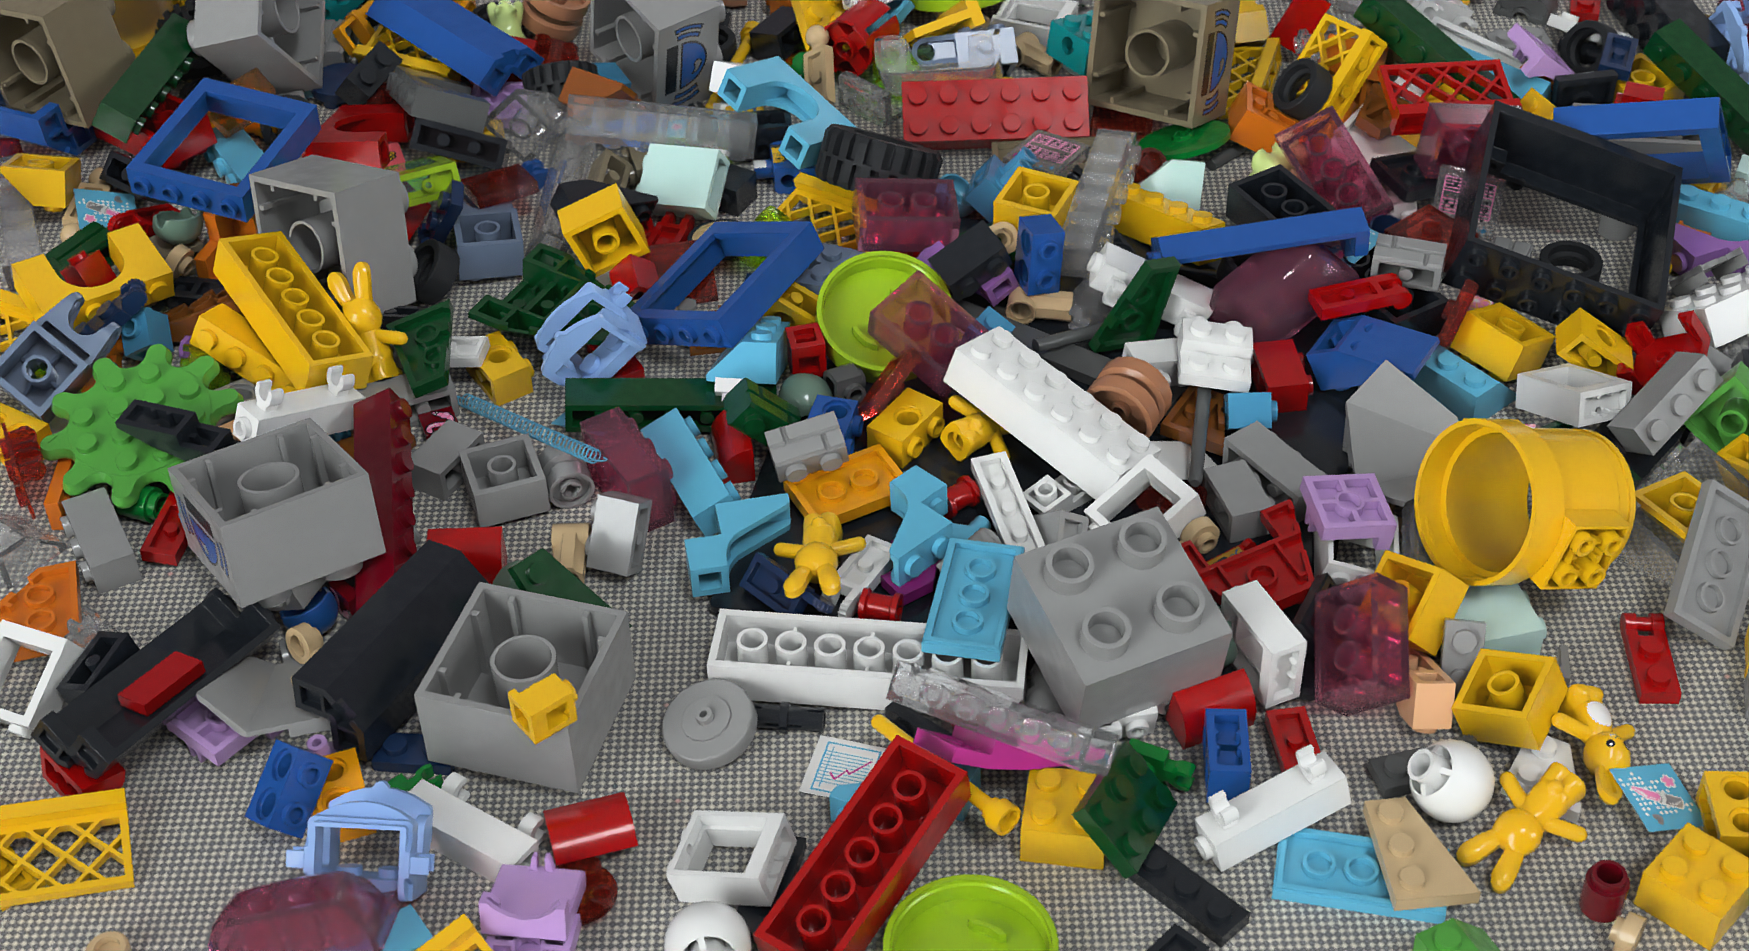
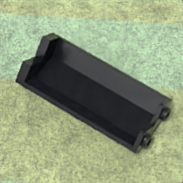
M428 540L291 677L296 707L329 719L333 748L338 751L356 748L358 759L368 762L382 747L385 740L417 709L414 698L416 690L478 583L488 582L460 550Z
M215 587L207 594L202 603L58 713L52 710L43 717L31 733V736L58 765L68 769L74 764L82 766L86 776L98 779L197 700L196 692L248 656L254 655L269 643L281 628V625L276 621L274 614L268 608H264L259 602L246 606L241 613L237 609L234 600ZM174 651L203 661L206 672L151 715L145 716L120 705L117 694Z

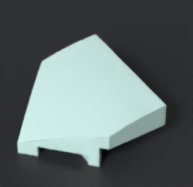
M1180 159L1165 161L1160 168L1144 181L1142 180L1139 185L1141 189L1162 193L1164 198L1185 202L1189 208L1200 211L1205 162Z

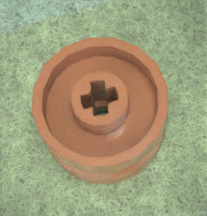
M523 0L522 24L530 32L541 38L554 42L572 41L579 34L583 17L588 11L591 0Z
M1117 357L1109 361L1086 391L1110 411L1118 414L1123 421L1148 438L1172 405V392L1165 377L1148 362L1134 357Z

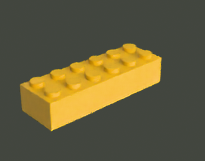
M276 231L219 238L213 273L296 390L328 384L327 370L329 367L337 365L343 366L342 375H355L354 389L366 388L374 355L283 232Z

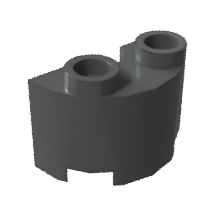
M1498 0L1492 14L1512 18L1515 13H1523L1527 16L1529 23L1549 27L1546 24L1551 13L1556 15L1558 0Z

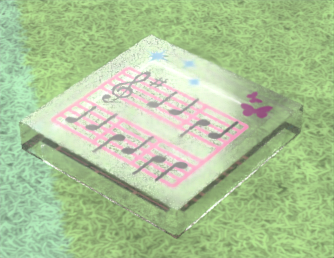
M1037 129L1003 157V163L1007 164L1025 146L1038 159L1031 166L1033 170L1065 177L1072 171L1075 165H1079L1090 156V145Z
M1442 164L1440 167L1430 218L1434 220L1435 230L1452 232L1464 168ZM1487 174L1475 234L1476 238L1490 242L1494 239L1506 185L1505 179Z

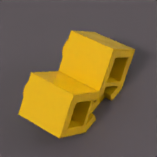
M1240 0L1234 47L1263 46L1270 36L1266 9L1263 4L1257 5L1255 0Z

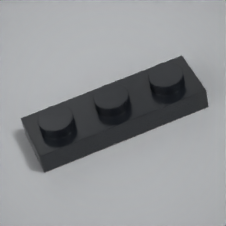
M1154 843L1139 871L1128 877V879L1219 947H1223L1249 923V911L1156 843Z

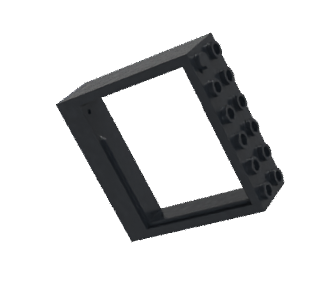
M1495 100L1469 145L1441 283L1495 303L1501 302L1509 308L1556 325L1563 322L1577 309L1582 308L1624 338L1626 327L1629 323L1644 321L1649 330H1651L1665 310L1683 168ZM1487 174L1637 227L1628 293L1476 238L1475 234Z

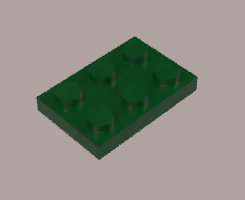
M1125 741L1114 748L1072 813V816L1123 878L1126 879L1139 871L1178 802L1174 799L1168 787L1162 784L1147 766L1145 759L1134 750L1128 741Z

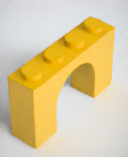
M139 223L107 233L110 258L121 273L111 282L101 286L79 287L63 281L44 254L11 264L14 287L36 321L71 293L79 292L83 295L85 301L74 321L73 328L82 322L87 323L96 315L98 308L106 301L110 300L112 302L120 295V287L131 279H140L145 283V293H147L148 300H146L147 303L144 306L175 296L173 272Z

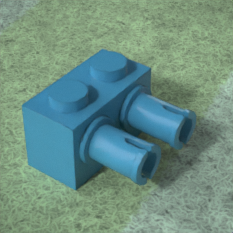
M1024 146L1021 151L1005 164L994 154L972 174L964 199L988 222H993V201L1018 166L1033 169L1031 166L1038 161L1036 155Z

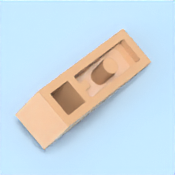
M1379 644V654L1399 715L1414 731L1423 734L1436 733L1437 729H1451L1453 718L1451 707L1455 699L1456 683L1426 653L1402 644Z

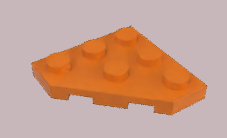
M76 560L37 568L27 577L29 583L17 594L10 592L0 601V622L3 619L59 636L84 648L80 575ZM20 647L14 662L47 655Z

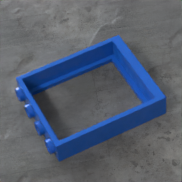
M204 77L127 165L126 172L131 192L248 223L255 214L249 174L297 160L321 131L317 105ZM208 111L283 129L238 186L161 167Z
M1720 97L1554 107L1552 121L1604 140L1699 135L1703 151L1646 155L1683 168L1681 184L1731 182L1732 151Z
M811 221L714 222L630 309L639 317L648 341L647 344L733 348L825 248ZM725 256H768L717 311L674 310Z

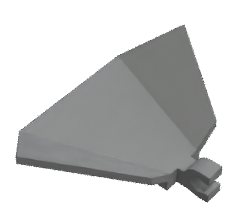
M1385 360L1345 403L1348 435L1346 437L1349 467L1353 468V474L1374 473L1387 503L1404 507L1414 502L1417 475L1425 453L1442 431L1458 422V417L1388 360Z
M285 639L278 640L282 663L274 664L248 656L196 692L197 700L239 735L244 737H253L288 729L291 738L330 730L329 719L296 707L291 676L304 664L298 663L292 657Z

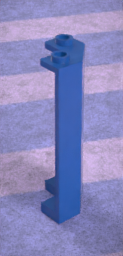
M374 0L366 12V15L382 26L387 27L494 97L498 95L511 73L522 80L524 72L541 65L544 61V58L528 46L452 0Z
M49 102L34 114L0 106V136L78 156L97 141L93 126L85 128L66 124L59 104Z
M1351 207L1151 238V252H1146V260L1174 256L1180 264L1337 240L1340 242L1344 257H1358L1368 255L1370 228L1362 207Z

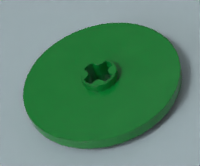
M1215 120L1192 129L1173 124L1158 129L1142 138L1138 143V152L1141 157L1154 161H1170L1171 159H1186L1199 156L1224 145L1231 137L1230 127L1224 122Z

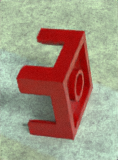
M1694 310L1678 314V319L1687 333L1655 339L1644 321L1627 324L1625 338L1636 353L1634 370L1626 368L1624 363H1618L1616 376L1632 381L1633 394L1636 395L1677 351L1708 355L1711 337Z

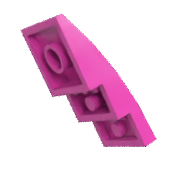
M994 714L990 729L956 720L952 736L917 727L913 741L914 744L951 763L986 769L1032 770L1059 767L1100 757L1102 752L1101 748L1063 731L999 714Z

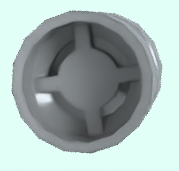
M550 445L541 452L539 462L546 477L550 501L555 506L563 509H573L589 501L594 493L595 486L586 461Z

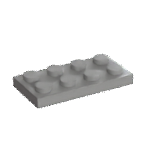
M1710 479L1701 484L1664 616L1725 651L1735 647L1749 597V501L1714 479Z

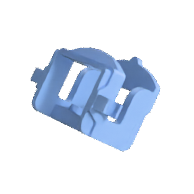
M1743 0L1745 10L1740 12L1742 10L1740 1H1723L1715 8L1716 12L1708 19L1731 44L1726 63L1749 85L1747 26L1743 25L1749 24V0Z
M618 281L608 290L606 288L601 289L594 283L587 282L574 296L564 301L550 314L534 336L537 349L544 353L541 357L543 359L541 371L544 377L560 386H565V378H611L638 351H642L646 347L648 341L639 317L626 306L633 298L625 293L629 290V287ZM592 299L605 307L597 314L578 321L565 331H560ZM601 328L610 332L605 341L592 353L588 354L584 360L576 353Z
M385 780L378 781L373 787L350 791L330 801L328 809L308 819L305 846H293V850H286V867L303 868V873L307 876L308 896L317 897L320 894L391 897L398 898L400 902L413 901L427 891V875H429V871H434L435 854L429 853L433 828V807L412 793L398 788H391ZM340 828L400 831L399 866L378 867V872L363 871V865L339 864Z

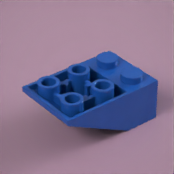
M1366 315L1334 319L1306 356L1321 391L1330 389L1344 391L1354 386H1361L1385 360H1388L1411 380L1415 379L1439 345L1440 340L1439 337Z

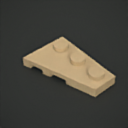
M1406 797L1364 801L1363 814L1394 911L1479 903L1480 890Z

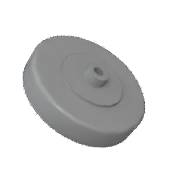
M725 679L699 681L682 690L667 707L662 720V737L672 756L682 765L696 770L719 768L734 761L748 748L757 729V712L746 691L738 684Z

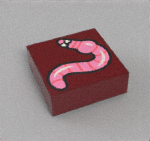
M452 406L418 415L419 424L426 440L448 419L458 422Z
M344 579L327 582L329 590L337 600L338 613L348 621L356 613L355 589Z

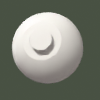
M1452 739L1435 742L1425 749L1416 751L1408 762L1407 771L1410 776L1409 783L1412 796L1417 805L1427 815L1436 820L1447 823L1468 821L1479 815L1492 798L1495 779L1491 764L1478 748L1467 742Z
M700 901L682 909L670 922L664 940V951H751L752 948L751 934L743 917L732 907L717 901Z

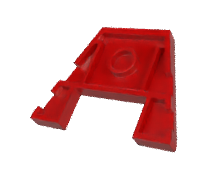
M1291 499L1260 511V521L1274 539L1209 565L1191 540L1181 543L1216 603L1221 605L1222 592L1254 580L1261 584L1281 610L1304 600L1314 581V576L1307 551L1303 546L1300 526L1296 521L1295 508Z

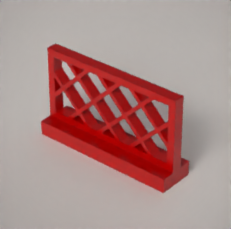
M1500 59L1379 65L1377 70L1392 118L1389 125L1392 136L1478 131L1495 100L1521 110L1523 108L1520 99L1513 98ZM1480 71H1493L1495 79L1491 81L1478 73ZM1458 72L1465 76L1466 79L1461 83L1449 76V73ZM1420 74H1428L1436 80L1430 84L1418 76ZM1389 76H1399L1406 81L1400 86L1390 80ZM1474 81L1486 89L1479 93L1467 85ZM1442 82L1455 89L1452 95H1449L1437 88ZM1413 84L1425 92L1419 97L1407 90V88ZM1493 92L1503 99L1491 100L1486 96ZM1462 93L1474 101H1460L1456 98ZM1432 95L1443 102L1430 103L1426 99ZM1401 96L1413 104H1398L1397 99Z

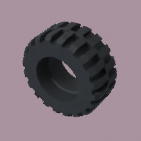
M831 124L825 129L815 172L820 180L840 188L895 203L927 207L932 202L943 159L940 152L919 144L856 127Z

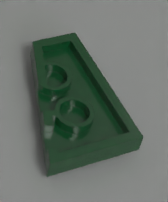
M1174 256L1144 261L1088 345L1094 353L1123 349L1127 342L1154 340L1181 264Z
M450 299L386 324L387 330L404 332L408 336L406 344L394 345L415 398L449 385L454 310Z
M544 548L537 550L507 569L519 590L611 608Z

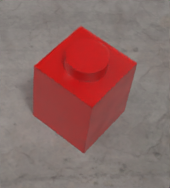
M85 250L78 252L67 259L70 265L60 271L67 283L79 287L101 286L117 278L100 250L89 254Z
M632 254L622 259L621 262L609 271L612 286L619 281L629 287V290L625 293L633 297L632 301L640 299L659 279L654 262Z

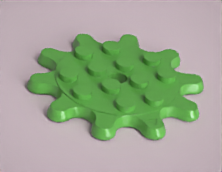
M154 344L148 348L143 361L134 367L120 368L111 359L101 358L93 364L92 375L96 381L93 387L80 394L62 392L53 397L52 412L55 416L68 420L69 423L62 431L42 439L40 454L42 458L48 461L68 458L75 462L63 477L62 487L66 494L70 496L81 495L95 484L107 483L113 487L111 500L114 506L121 509L129 508L137 503L140 492L150 483L162 482L174 493L167 468L186 462L154 448L116 427V420L134 399L194 411L200 423L216 426L222 417L236 413L237 404L244 402L243 396L231 388L217 391L209 389L210 382L220 373L219 363L211 356L204 355L187 366L175 367L171 364L173 360L171 351L162 344Z

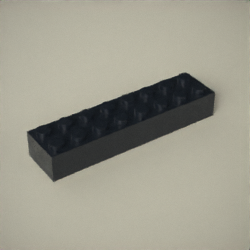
M1281 164L1228 184L1226 217L1236 225L1337 210ZM1310 245L1270 251L1281 260L1286 268L1311 289L1370 277L1375 246L1368 252V255H1364L1355 264L1349 262L1347 257L1343 256L1345 263L1351 266L1349 269L1320 255ZM1407 288L1413 299L1410 305L1404 309H1396L1394 306H1389L1344 317L1366 315L1437 336L1445 331L1450 300L1440 292Z

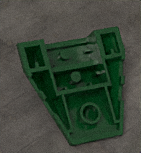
M539 243L523 259V280L503 300L486 294L468 311V318L514 337L534 339L537 331L542 327L550 314L564 301L574 296L587 282L594 283L601 289L606 288L608 290L612 285L604 286L596 280V274L590 269L584 271L577 266L575 258L570 254ZM592 299L560 331H565L578 321L597 314L605 307ZM631 300L626 306L631 308L635 302ZM601 328L586 344L599 346L605 341L610 332Z

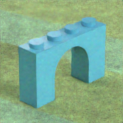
M779 56L728 68L717 93L736 112L760 106H773L786 110L798 117L802 122L788 126L778 150L798 170L817 164L825 129L831 124L856 127Z

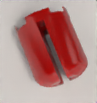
M859 0L824 27L829 33L827 45L833 47L835 73L839 70L845 74L853 75L851 78L862 75L897 44L900 28L896 15L869 34L865 30L891 9L886 3L879 0ZM844 44H848L850 47L846 52L842 48Z

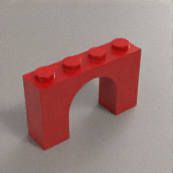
M399 104L341 105L321 125V131L302 153V157L318 155L384 169L390 163L388 142H408L413 134L414 117L410 116Z

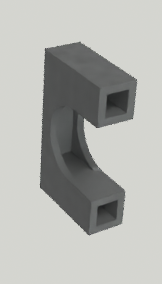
M396 65L395 72H390L387 81V90H390L389 95L410 116L483 134L491 104L485 98L470 95L472 88L467 83Z

